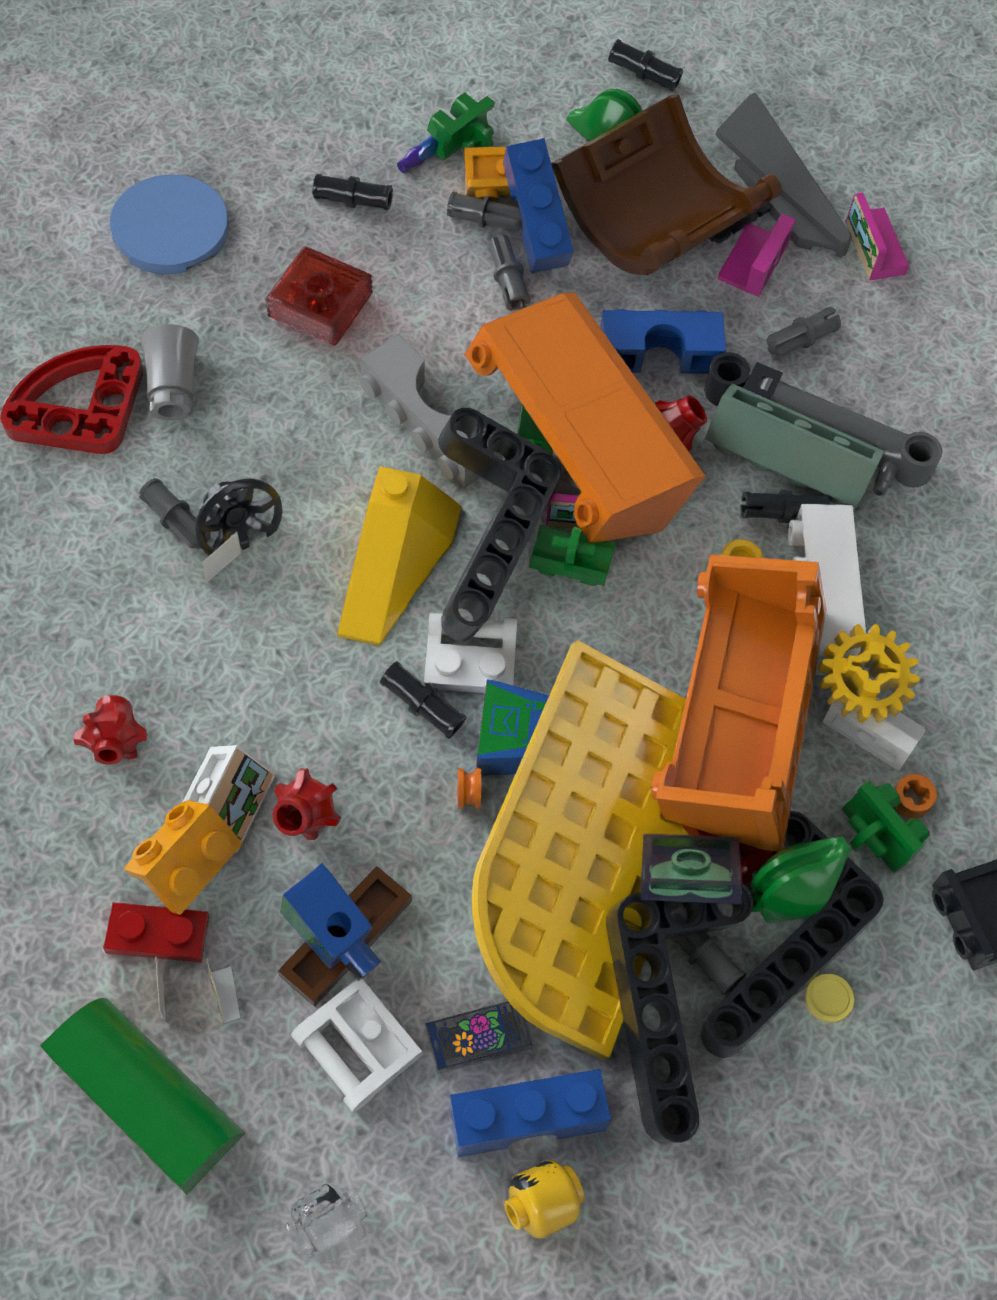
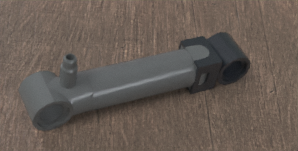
M731 352L721 353L711 361L704 392L709 402L715 406L719 405L722 395L733 383L883 450L884 453L877 466L880 467L873 487L874 493L878 496L886 494L894 478L904 486L912 488L927 484L942 457L943 450L940 442L929 433L913 432L906 434L786 384L781 381L782 372L756 362L750 374L749 363L739 354Z

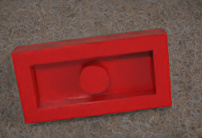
M112 902L103 949L107 954L148 958L157 957L158 959L202 963L210 916L207 911L185 909L179 915L171 912L167 907Z

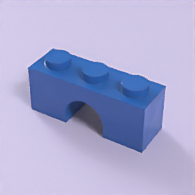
M545 138L506 146L503 167L512 200L517 199L523 224L522 241L531 273L568 266L574 250Z
M626 309L603 310L600 328L632 373H641L645 352L655 347L667 348L674 352L680 361V371L685 374H708L714 357L721 353H726L723 312H707L704 310L632 311Z
M601 1069L450 1095L449 1107L458 1157L507 1149L508 1145L532 1137L553 1135L558 1140L606 1131L611 1121Z

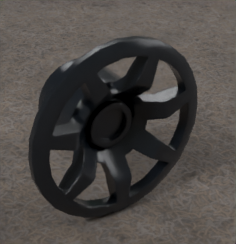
M240 479L214 485L206 493L203 505L196 518L195 537L198 545L210 556L236 532L238 533L239 544L242 550L250 547L246 532L249 528L258 532H266L267 537L271 536L277 531L282 518L283 510L280 496L271 485L258 479ZM254 489H260L269 494V497L259 501H252ZM274 505L271 524L255 516V513H265ZM219 531L213 546H209L205 539V532Z

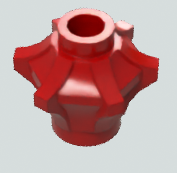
M687 395L685 398L674 402L662 400L655 402L656 407L688 452L692 450L695 434L708 421L706 412L700 402L692 395Z
M108 695L97 701L94 712L83 716L82 722L85 726L74 733L73 741L75 745L91 750L94 753V760L102 764L111 765L118 763L122 758L128 760L137 758L136 746L139 742L146 741L148 734L147 730L136 722L133 706L129 700L117 695Z
M300 768L293 782L288 785L283 783L276 785L274 793L278 798V802L272 813L275 826L285 835L297 836L302 834L307 840H316L318 838V830L324 826L336 827L342 818L334 810L332 793L337 790V787L334 783L327 786L311 777L308 768Z

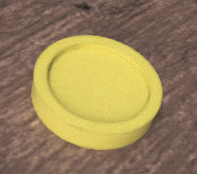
M822 974L815 977L808 985L805 1001L809 1011L817 1019L827 1023H835L845 1019L852 1011L854 993L847 981L840 976Z

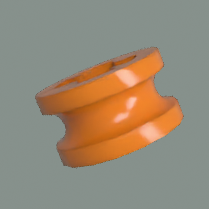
M458 768V809H464L467 804H472L475 809H481V768H475L472 773H466L464 768Z
M921 774L905 775L894 788L900 795L901 804L895 810L906 818L917 819L923 817L933 807L937 799V791L934 784ZM909 788H914L916 795H923L918 805H914L912 798L904 797Z

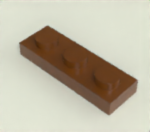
M378 866L348 895L372 926V930L365 940L369 947L375 943L412 902V895ZM340 927L328 928L329 933L334 937L340 938L346 935L345 931ZM304 942L278 970V973L285 982L311 1005L316 1007L349 969L342 961L329 969L310 946Z

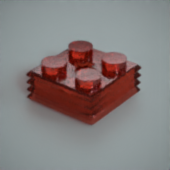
M304 246L265 298L267 302V316L335 346L372 295V275L308 246Z

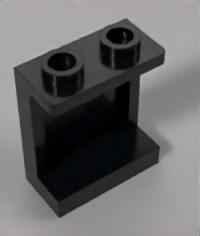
M997 859L955 873L953 869L942 872L932 884V899L937 911L942 916H947L954 930L953 943L957 953L962 959H968L973 971L997 963Z

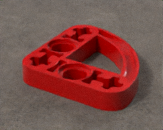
M99 345L75 349L44 362L26 375L7 398L0 415L6 435L12 440L95 454L114 452L123 441L142 380L143 365L140 355L136 350L127 346ZM124 362H129L131 366L124 368L122 374L123 381H120L117 367H122ZM100 370L88 410L35 402L48 389L69 377L84 372ZM111 394H119L124 397L123 402L115 407H108L102 403L104 398ZM22 416L28 417V420L22 421L20 426H15L13 421H20ZM67 421L73 424L72 429L65 434L57 435L51 432L53 425L58 422ZM83 424H85L86 429H82ZM37 425H41V430H38ZM105 428L109 429L110 433H104L102 439L96 438L95 434H100Z

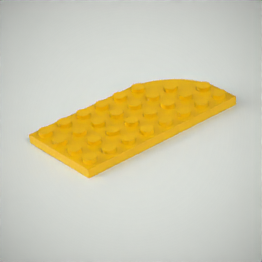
M576 640L570 646L476 865L472 886V917L476 939L483 960L491 977L508 1002L538 1029L600 1060L610 1058L623 1023L606 929V916L609 910L619 901L630 895L641 893L643 849L687 850L691 839L680 823L664 819L657 800L652 798V783L655 773L662 772L666 763L672 764L686 699ZM625 908L623 913L625 924L633 931H640L642 919L639 913L632 908ZM636 956L633 961V970L638 978L646 961L645 958Z

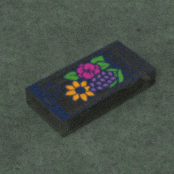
M508 1001L425 1023L437 1075L527 1051L533 1047L526 1019Z

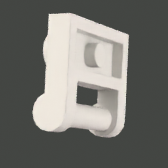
M442 613L429 614L424 676L425 685L431 683L438 690L472 693H485L487 679L513 685L517 618H504V622L486 621L473 636L476 638L503 639L502 648L441 644L442 635H447L441 625Z
M363 979L360 981L354 980L299 1024L291 1033V1037L300 1048L306 1046L345 1095L343 1102L352 1113L361 1109L375 1094L422 1056V1050ZM331 1023L371 1071V1074L362 1082L357 1079L321 1034Z

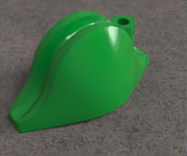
M610 88L599 93L590 105L572 110L567 116L566 121L588 141H591L643 110L632 95L620 89Z
M840 836L799 843L783 848L764 863L751 882V888L754 892L751 893L753 898L751 912H760L766 923H776L810 917L820 911L830 899L851 851L845 838Z

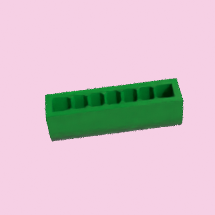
M108 998L96 999L80 1008L40 1045L44 1052L186 1195L245 1134Z

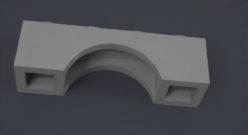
M397 334L361 357L360 384L365 393L370 398L377 397L385 405L390 419L396 425L403 424L411 432L415 445L422 452L429 451L437 459L438 467L443 475L450 480L455 478L463 488L479 479V475L446 457L439 448L438 438L450 415L433 410L424 403L418 394L425 383V359L400 334ZM456 430L461 437L468 438L465 433ZM494 452L499 459L503 460V456L500 453Z

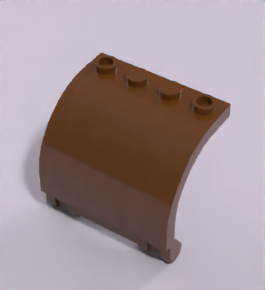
M679 94L664 98L551 163L568 208L585 236L613 265L628 273L648 276L769 203L768 201L773 200L782 193L781 184L773 174H768L761 178L754 188L739 186L724 177L707 159L697 143Z

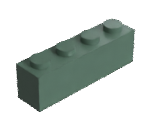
M733 383L722 395L704 439L713 443L714 447L723 453L730 455L738 454L751 460V463L760 470L778 472L789 477L790 482L798 487L805 489L813 488L828 495L829 500L838 505H853L855 508L858 507L884 453L883 450Z

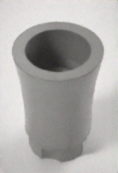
M162 324L153 326L144 331L141 336L146 363L147 398L150 401V412L157 419L182 420L187 418V414L191 412V402L194 398L193 380L199 337L193 330L180 325Z

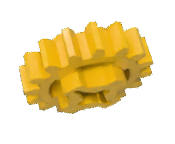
M857 624L850 631V636L842 630L834 638L835 644L829 643L824 649L823 654L828 659H823L818 665L817 670L828 674V676L822 679L819 687L822 689L831 688L833 693L828 698L827 703L831 705L840 701L843 704L841 716L845 717L853 710L857 712L858 723H864L870 714H873L877 723H881L887 718L888 712L894 717L904 709L902 703L908 704L916 695L909 688L914 687L920 682L919 676L910 673V670L919 663L918 659L906 658L904 653L911 645L908 642L902 643L899 646L894 643L896 638L894 630L884 637L880 635L878 624H874L868 633H865L861 625ZM861 647L858 656L849 655L847 658H843L846 652ZM889 689H894L889 697L876 700L880 690L887 692Z

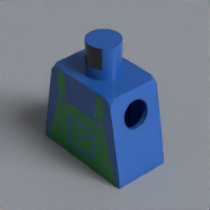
M487 679L476 768H481V776L516 774L549 695Z
M323 863L283 894L280 913L329 969L342 961L354 977L360 981L381 963V960L365 942L372 930L370 922ZM340 927L345 931L346 935L340 938L334 937L329 933L328 928Z

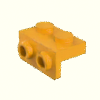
M506 147L464 148L467 196L480 199L489 196L492 198V202L498 200V196H511L503 167Z
M187 800L172 808L165 817L164 825L151 838L144 840L135 848L132 854L133 858L124 867V870L131 877L143 880L171 912L181 915L243 843L209 804Z

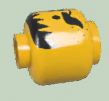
M550 1159L542 1161L511 1178L508 1186L509 1199L505 1200L504 1207L515 1229L520 1230L524 1228L532 1237L542 1239L575 1223L580 1214V1204L584 1202L585 1197L580 1180L573 1169L568 1165L561 1166L555 1160Z

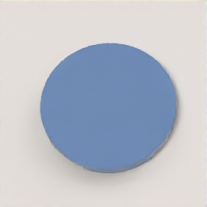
M160 175L134 184L118 198L110 215V229L113 241L119 251L135 267L158 274L187 272V267L196 265L210 256L214 258L225 244L229 231L227 210L220 195L208 184L183 175Z

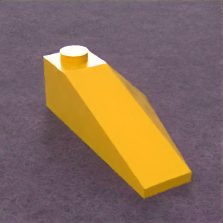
M379 466L368 502L337 637L380 646L407 609L409 601L419 587L427 581L434 566L452 546L462 506L424 476Z

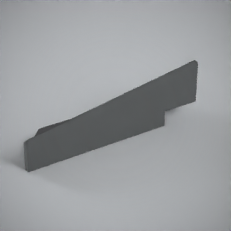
M755 92L750 94L716 131L718 139L740 158L736 160L734 170L745 184L752 188L756 186L761 178L768 174H773L778 178L782 187V193L769 201L771 204L769 213L776 222L781 214L796 219L790 238L796 247L810 250L812 246H818L834 250L837 257L846 256L852 239L851 233Z

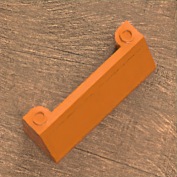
M575 292L558 294L483 324L464 354L479 375L489 376L495 373L497 369L500 370L580 489L581 493L574 506V517L578 527L582 528V533L589 543L648 535L663 531L706 478L703 471Z
M710 554L707 571H701L698 577L697 594L698 598H704L706 610L672 764L666 763L662 772L655 773L652 783V798L657 800L664 819L762 850L779 852L784 848L827 611L819 562Z

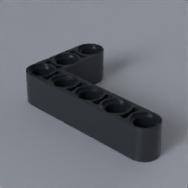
M460 408L454 411L439 435V448L452 461L506 492L441 616V625L444 632L450 638L458 641H466L473 638L490 618L562 473L559 461L551 453L472 408ZM456 430L465 433L468 438L461 437ZM494 452L500 453L504 456L505 460L499 459ZM531 473L538 475L542 482L536 480ZM513 506L520 507L526 516L515 511ZM495 539L503 541L509 550L498 546ZM477 574L485 575L490 580L491 585L482 583ZM458 609L467 610L472 615L473 621H467L461 617Z
M790 811L786 833L794 836L798 844L828 838L806 816L800 812ZM784 843V848L792 846ZM849 857L826 905L816 914L810 916L713 1009L704 1023L701 1032L702 1043L708 1052L721 1058L732 1057L737 1054L854 941L883 907L884 900L881 889ZM847 898L860 900L864 904L866 912L861 913L853 910L848 904ZM815 928H824L830 931L834 936L835 943L828 944L821 941L816 935ZM789 958L797 961L802 967L803 975L797 976L787 972L783 966L782 959ZM760 990L764 992L770 999V1007L762 1008L755 1005L749 997V991ZM724 1021L731 1024L737 1032V1039L728 1041L721 1038L715 1030V1023Z
M740 883L741 904H732L733 912L731 917L722 914L718 909L717 903L679 902L687 911L686 924H681L672 917L670 912L672 901L641 900V893L630 895L619 901L609 910L606 916V929L642 1123L649 1137L659 1143L685 1142L695 1135L699 1127V1111L665 939L720 931L744 921L751 914L753 898L750 890L742 883ZM625 908H632L639 913L642 919L640 931H633L625 924L623 919ZM636 956L645 958L651 967V975L648 981L639 979L634 973L633 961ZM646 1005L654 1007L660 1015V1025L656 1031L648 1029L643 1022L642 1012ZM657 1055L664 1057L670 1066L669 1077L664 1083L659 1081L652 1071V1062ZM668 1105L678 1112L680 1118L678 1129L673 1134L669 1133L662 1124V1113Z

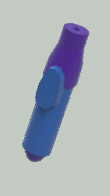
M432 135L429 136L418 146H414L408 151L405 157L397 163L398 169L402 173H406L411 168L420 165L435 154L439 142Z

